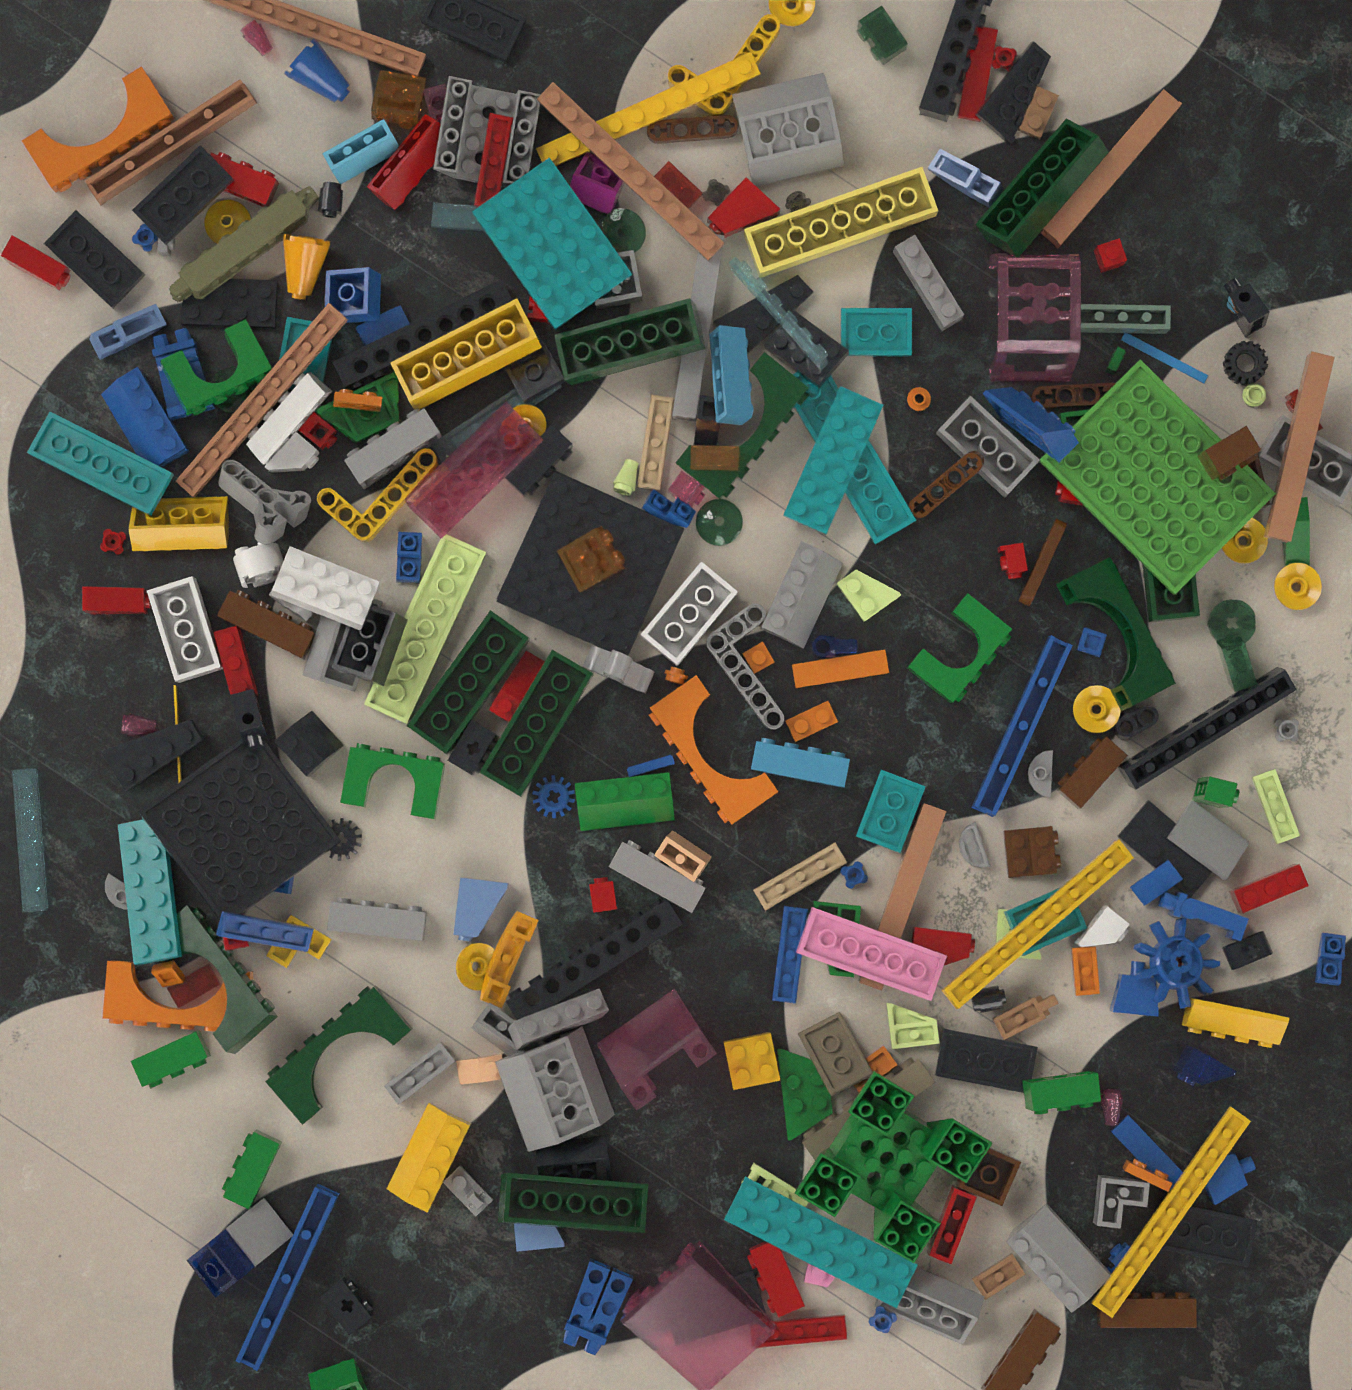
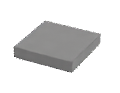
M265 1198L226 1228L254 1266L258 1265L293 1236Z

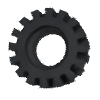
M1241 341L1228 350L1224 356L1223 366H1225V374L1229 375L1227 377L1229 380L1233 379L1235 384L1247 385L1258 381L1265 374V370L1268 368V356H1265L1264 353L1266 351L1260 348L1261 345L1258 343L1255 345L1253 344L1254 341ZM1247 354L1253 358L1254 367L1251 371L1244 372L1238 368L1237 359L1240 355Z

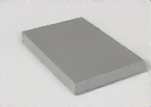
M1193 800L1187 805L1167 837L1223 880L1229 877L1249 844L1247 840Z

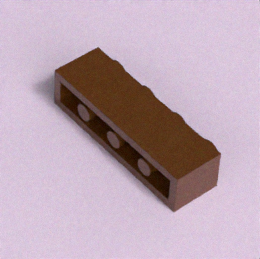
M237 590L236 593L229 591L217 614L218 617L305 659L314 640L315 633L312 632L314 627L302 621L298 625L291 621L292 616L282 611L276 614L270 611V605L260 600L256 604L249 600L250 595L240 590Z
M1131 1291L1113 1318L1097 1308V1325L1100 1328H1197L1196 1298L1190 1296V1292L1185 1291L1175 1292V1296H1166V1292L1161 1291L1151 1292V1296H1142V1292Z
M1034 1309L981 1389L1020 1390L1023 1384L1027 1385L1034 1375L1032 1371L1037 1364L1041 1365L1047 1357L1045 1351L1050 1344L1054 1345L1061 1335L1059 1333L1061 1328Z

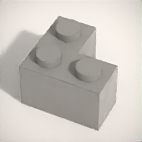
M634 250L618 253L631 271L632 276L596 300V310L642 301Z
M1098 1175L1093 1223L1097 1226L1121 1228L1123 1204L1147 1207L1150 1183L1139 1179Z

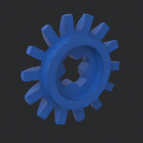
M555 775L552 776L551 782H548L546 777L543 778L545 782L543 786L539 783L536 784L540 791H533L534 795H538V799L533 800V804L540 803L536 810L539 812L544 808L543 816L547 817L549 812H552V818H556V812L558 811L561 816H564L565 814L562 809L566 808L570 811L572 808L567 805L568 802H575V799L569 798V795L575 794L574 790H567L571 785L570 782L564 786L562 784L563 777L560 778L559 782L555 781ZM551 790L555 793L559 792L561 795L558 797L559 802L556 804L553 801L549 802L547 800Z

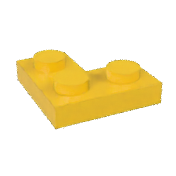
M290 915L286 922L311 927L293 915ZM313 928L307 953L320 960L332 938ZM272 946L266 956L288 968L298 950Z

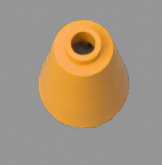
M284 234L283 244L287 292L292 293V298L306 300V296H311L329 250L330 241L298 235L296 237L292 236V234Z

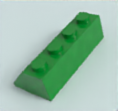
M669 773L575 783L581 831L675 820Z

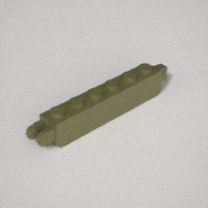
M308 186L297 193H294L293 190L288 193H282L272 205L261 208L253 219L242 222L231 235H224L217 245L213 248L205 249L198 259L183 265L181 271L178 272L180 278L169 288L172 299L177 301V303L191 295L197 299H203L280 243L284 238V234H292L306 224L309 216L307 211L319 200L313 188Z

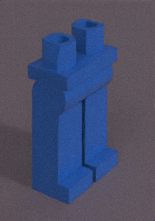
M187 328L175 331L178 343L169 345L166 334L153 337L155 349H152V353L156 359L167 406L166 410L171 421L188 416L163 372L160 360L182 350L193 372L200 379L207 382L197 351V343L191 337ZM215 404L206 406V410L203 412L216 409Z
M1167 892L1161 894L1157 906L1168 909L1167 915L1185 919H1197L1227 930L1225 938L1233 941L1242 940L1248 918L1196 899L1187 898L1188 895L1181 892H1175V895Z
M590 1258L572 1312L565 1324L564 1330L566 1331L563 1342L575 1347L579 1336L588 1339L584 1351L596 1355L601 1345H605L610 1328L633 1281V1275L613 1267L597 1310L594 1313L593 1310L611 1266Z

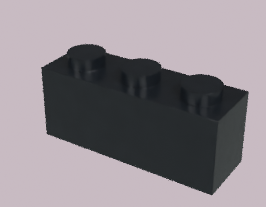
M551 425L505 472L503 477L524 498L527 494L532 496L540 487L538 483L544 477L548 479L555 472L556 468L554 466L560 460L565 462L571 456L573 444L556 427Z

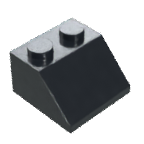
M313 711L291 725L274 741L306 777H310L344 746Z

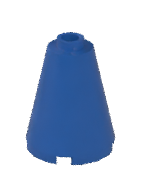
M313 38L311 42L314 45L312 47L306 46L291 63L290 67L293 70L291 72L286 70L284 75L334 103L337 100L342 102L350 93L347 89L350 84L320 43Z

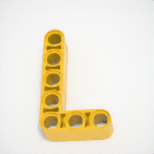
M773 14L764 15L734 59L752 52L758 66L779 35V18ZM767 23H771L776 27V29L772 32H768L763 28V26ZM758 42L763 48L759 51H754L750 45ZM674 65L668 71L669 87H674L698 75L682 65ZM674 74H682L685 79L682 82H674L672 76ZM746 82L695 105L711 116L724 115L733 102L732 94L739 93ZM718 99L723 102V106L716 109L711 106V102Z
M424 448L418 451L363 514L358 512L331 488L322 489L317 495V502L323 510L356 539L365 543L370 542L436 469L438 465L437 456L431 449ZM424 455H431L433 457V462L429 466L421 465L420 461ZM410 472L417 474V480L412 484L405 482V476ZM393 490H399L402 493L398 501H391L389 498ZM332 494L335 497L334 503L329 506L324 505V496ZM379 507L386 510V515L382 519L374 518V511ZM351 510L352 518L349 521H342L340 518L342 511ZM362 525L370 527V533L365 537H361L358 534V529Z

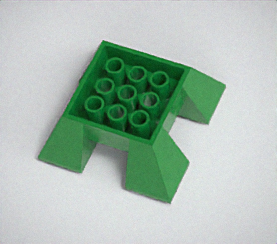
M873 1071L847 1111L851 1115L830 1147L819 1154L796 1189L795 1194L833 1217H836L850 1194L862 1199L874 1207V1241L914 1264L940 1224L915 1201L937 1166L967 1183L993 1143L953 1118L931 1122L923 1121L906 1110L914 1098V1094ZM897 1132H901L899 1137L893 1138ZM869 1140L866 1146L861 1147L864 1141ZM884 1152H888L886 1157L880 1158ZM908 1163V1165L906 1166V1168L900 1170V1167H901L903 1164ZM871 1172H875L873 1177L867 1178Z

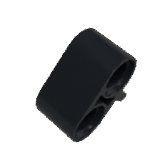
M1134 705L1123 710L1124 715L1114 725L1115 735L1120 739L1126 740L1151 728L1158 721V711L1149 705L1141 708H1136ZM1147 711L1152 714L1153 720L1151 723L1142 721V712ZM1122 722L1129 723L1132 727L1131 733L1124 734L1120 730V724Z
M1264 931L1252 934L1241 941L1233 942L1222 948L1231 970L1238 969L1273 954Z

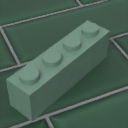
M1076 304L1072 309V332L1166 334L1170 330L1171 306Z

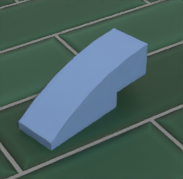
M939 149L928 167V170L989 208L1004 190L1001 182L981 173L979 168L942 149Z
M154 304L118 319L108 327L91 333L89 340L101 360L148 337L167 324L158 306Z

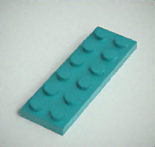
M840 386L783 514L784 517L822 534H827L884 406L883 404Z
M49 412L27 451L29 455L152 516L174 476L173 473L52 412Z
M143 819L118 824L134 965H142L182 957L170 854Z

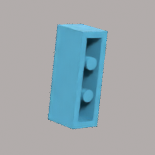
M383 119L322 154L339 184H343L391 157L399 145Z

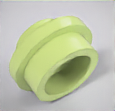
M1257 383L1247 385L1242 392L1243 401L1251 407L1260 406L1266 399L1264 387Z

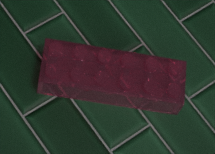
M506 401L405 499V502L442 539L529 455L543 439Z

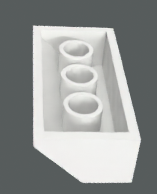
M311 372L306 375L302 373L293 383L296 387L292 392L286 391L278 400L280 403L279 407L275 411L271 409L264 416L263 420L265 423L259 429L256 426L248 435L250 440L246 445L262 464H267L290 437L299 431L310 415L315 412V409L331 394L332 390Z

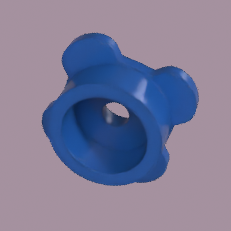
M142 224L136 234L132 236V241L134 244L142 246L145 252H149L152 250V245L158 241V237L145 224Z
M856 861L852 866L841 868V874L846 879V887L852 889L856 884L867 882L868 876L864 874L861 862Z
M878 1306L875 1309L876 1313L874 1316L869 1318V1324L874 1326L877 1331L888 1333L892 1323L896 1322L897 1316L895 1313L886 1311L883 1306Z

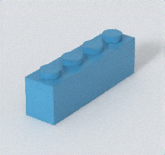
M719 325L709 334L716 423L743 425L752 418L754 411L750 395L752 384L749 381L748 339L745 334V328Z
M762 738L761 742L756 741L751 770L842 788L845 787L850 759L845 758L846 754L832 751L831 755L822 754V749L808 747V751L798 749L799 745L785 742L784 746L775 745L776 740Z

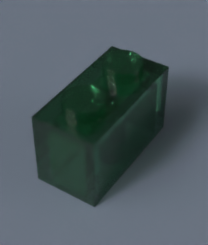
M882 5L858 21V29L856 31L863 42L867 41L871 46L870 52L876 61L880 60L884 65L907 49V41Z
M1237 633L1217 640L1216 644L1228 684L1234 692L1257 685L1246 644L1241 636Z

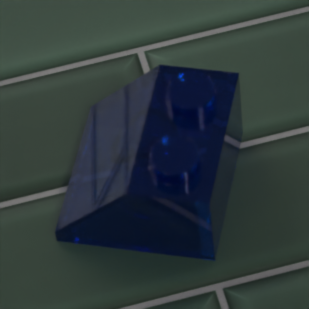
M1187 1045L1173 1070L1179 1073L1178 1079L1192 1086L1195 1083L1204 1085L1235 1076L1237 1072Z
M226 1229L186 1260L215 1298L255 1267Z

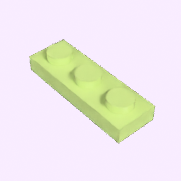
M1276 769L1253 776L1254 786L1276 844L1299 837V831Z

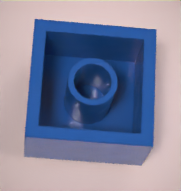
M369 267L326 271L325 307L328 303L332 304L348 319L346 323L380 320L381 274Z

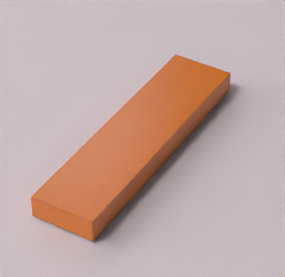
M885 650L792 665L795 688L889 673Z

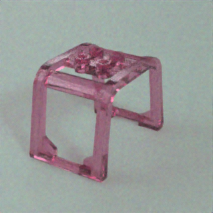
M1007 253L991 254L990 268H998V341L994 359L989 368V379L998 381H1070L1079 358L1081 341V264L1079 254L1020 255L1019 257L1007 255ZM1008 268L1070 269V287H1059L1055 283H1049L1046 286H1034L1032 283H1025L1021 287H1008ZM1008 296H1020L1023 300H1030L1034 297L1032 307H1025L1021 311H1008ZM1057 297H1070V311H1059L1055 307H1049L1045 310L1046 299L1054 300ZM1008 320H1020L1024 324H1030L1032 321H1045L1047 324H1054L1057 320L1070 321V340H1008ZM1007 353L1067 354L1063 364L1047 366L1046 372L1014 371V365L1005 364Z

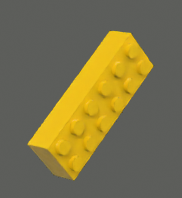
M516 298L390 363L414 410H420L542 348Z

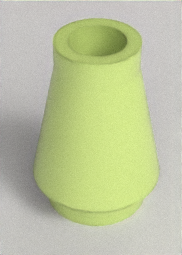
M630 459L625 460L624 465L613 482V490L616 493L631 496L632 492L635 491L638 462Z

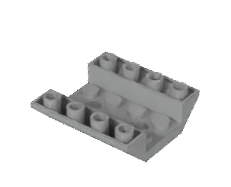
M824 73L732 94L748 159L751 182L755 186L844 166L841 139L831 94ZM810 118H816L819 121V128L814 132L809 131L806 127V122ZM766 128L773 132V139L768 143L763 142L760 138L761 131Z
M449 76L433 169L452 178L478 183L480 165L476 163L475 155L483 153L488 119L483 116L482 110L490 107L494 110L495 114L513 117L502 187L511 185L529 172L540 107L537 98L541 94L521 90L514 94L472 85V80Z
M582 1026L560 1034V1038L522 1054L515 1053L495 1061L527 1151L564 1142L601 1126L615 1115ZM555 1060L558 1063V1070L556 1073L550 1074L547 1066L549 1062ZM569 1105L575 1109V1114L571 1119H567L564 1116V1109Z

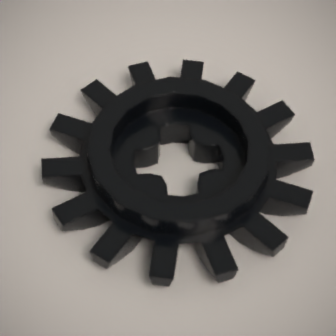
M340 818V824H336L335 819L331 820L332 830L337 836L340 835V832L344 833L347 843L333 847L330 850L329 858L332 859L334 854H337L338 861H341L342 855L345 854L348 860L350 859V851L355 855L358 853L354 846L361 847L362 844L356 842V839L362 838V834L355 835V831L359 827L356 826L352 829L350 826L353 821L349 820L347 825H345L344 818Z

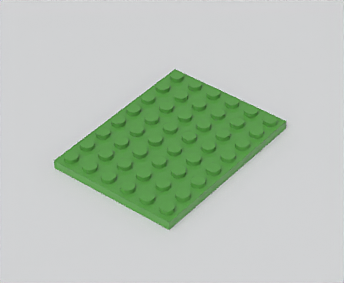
M1141 359L1073 426L1076 431L1074 436L1079 443L1059 463L1048 454H1045L1039 460L1173 595L1276 494L1248 465L1242 469L1238 465L1236 466L1237 471L1222 481L1219 478L1212 481L1197 456L1221 441V439Z

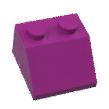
M588 152L574 172L570 187L582 204L610 215L625 183L597 156Z

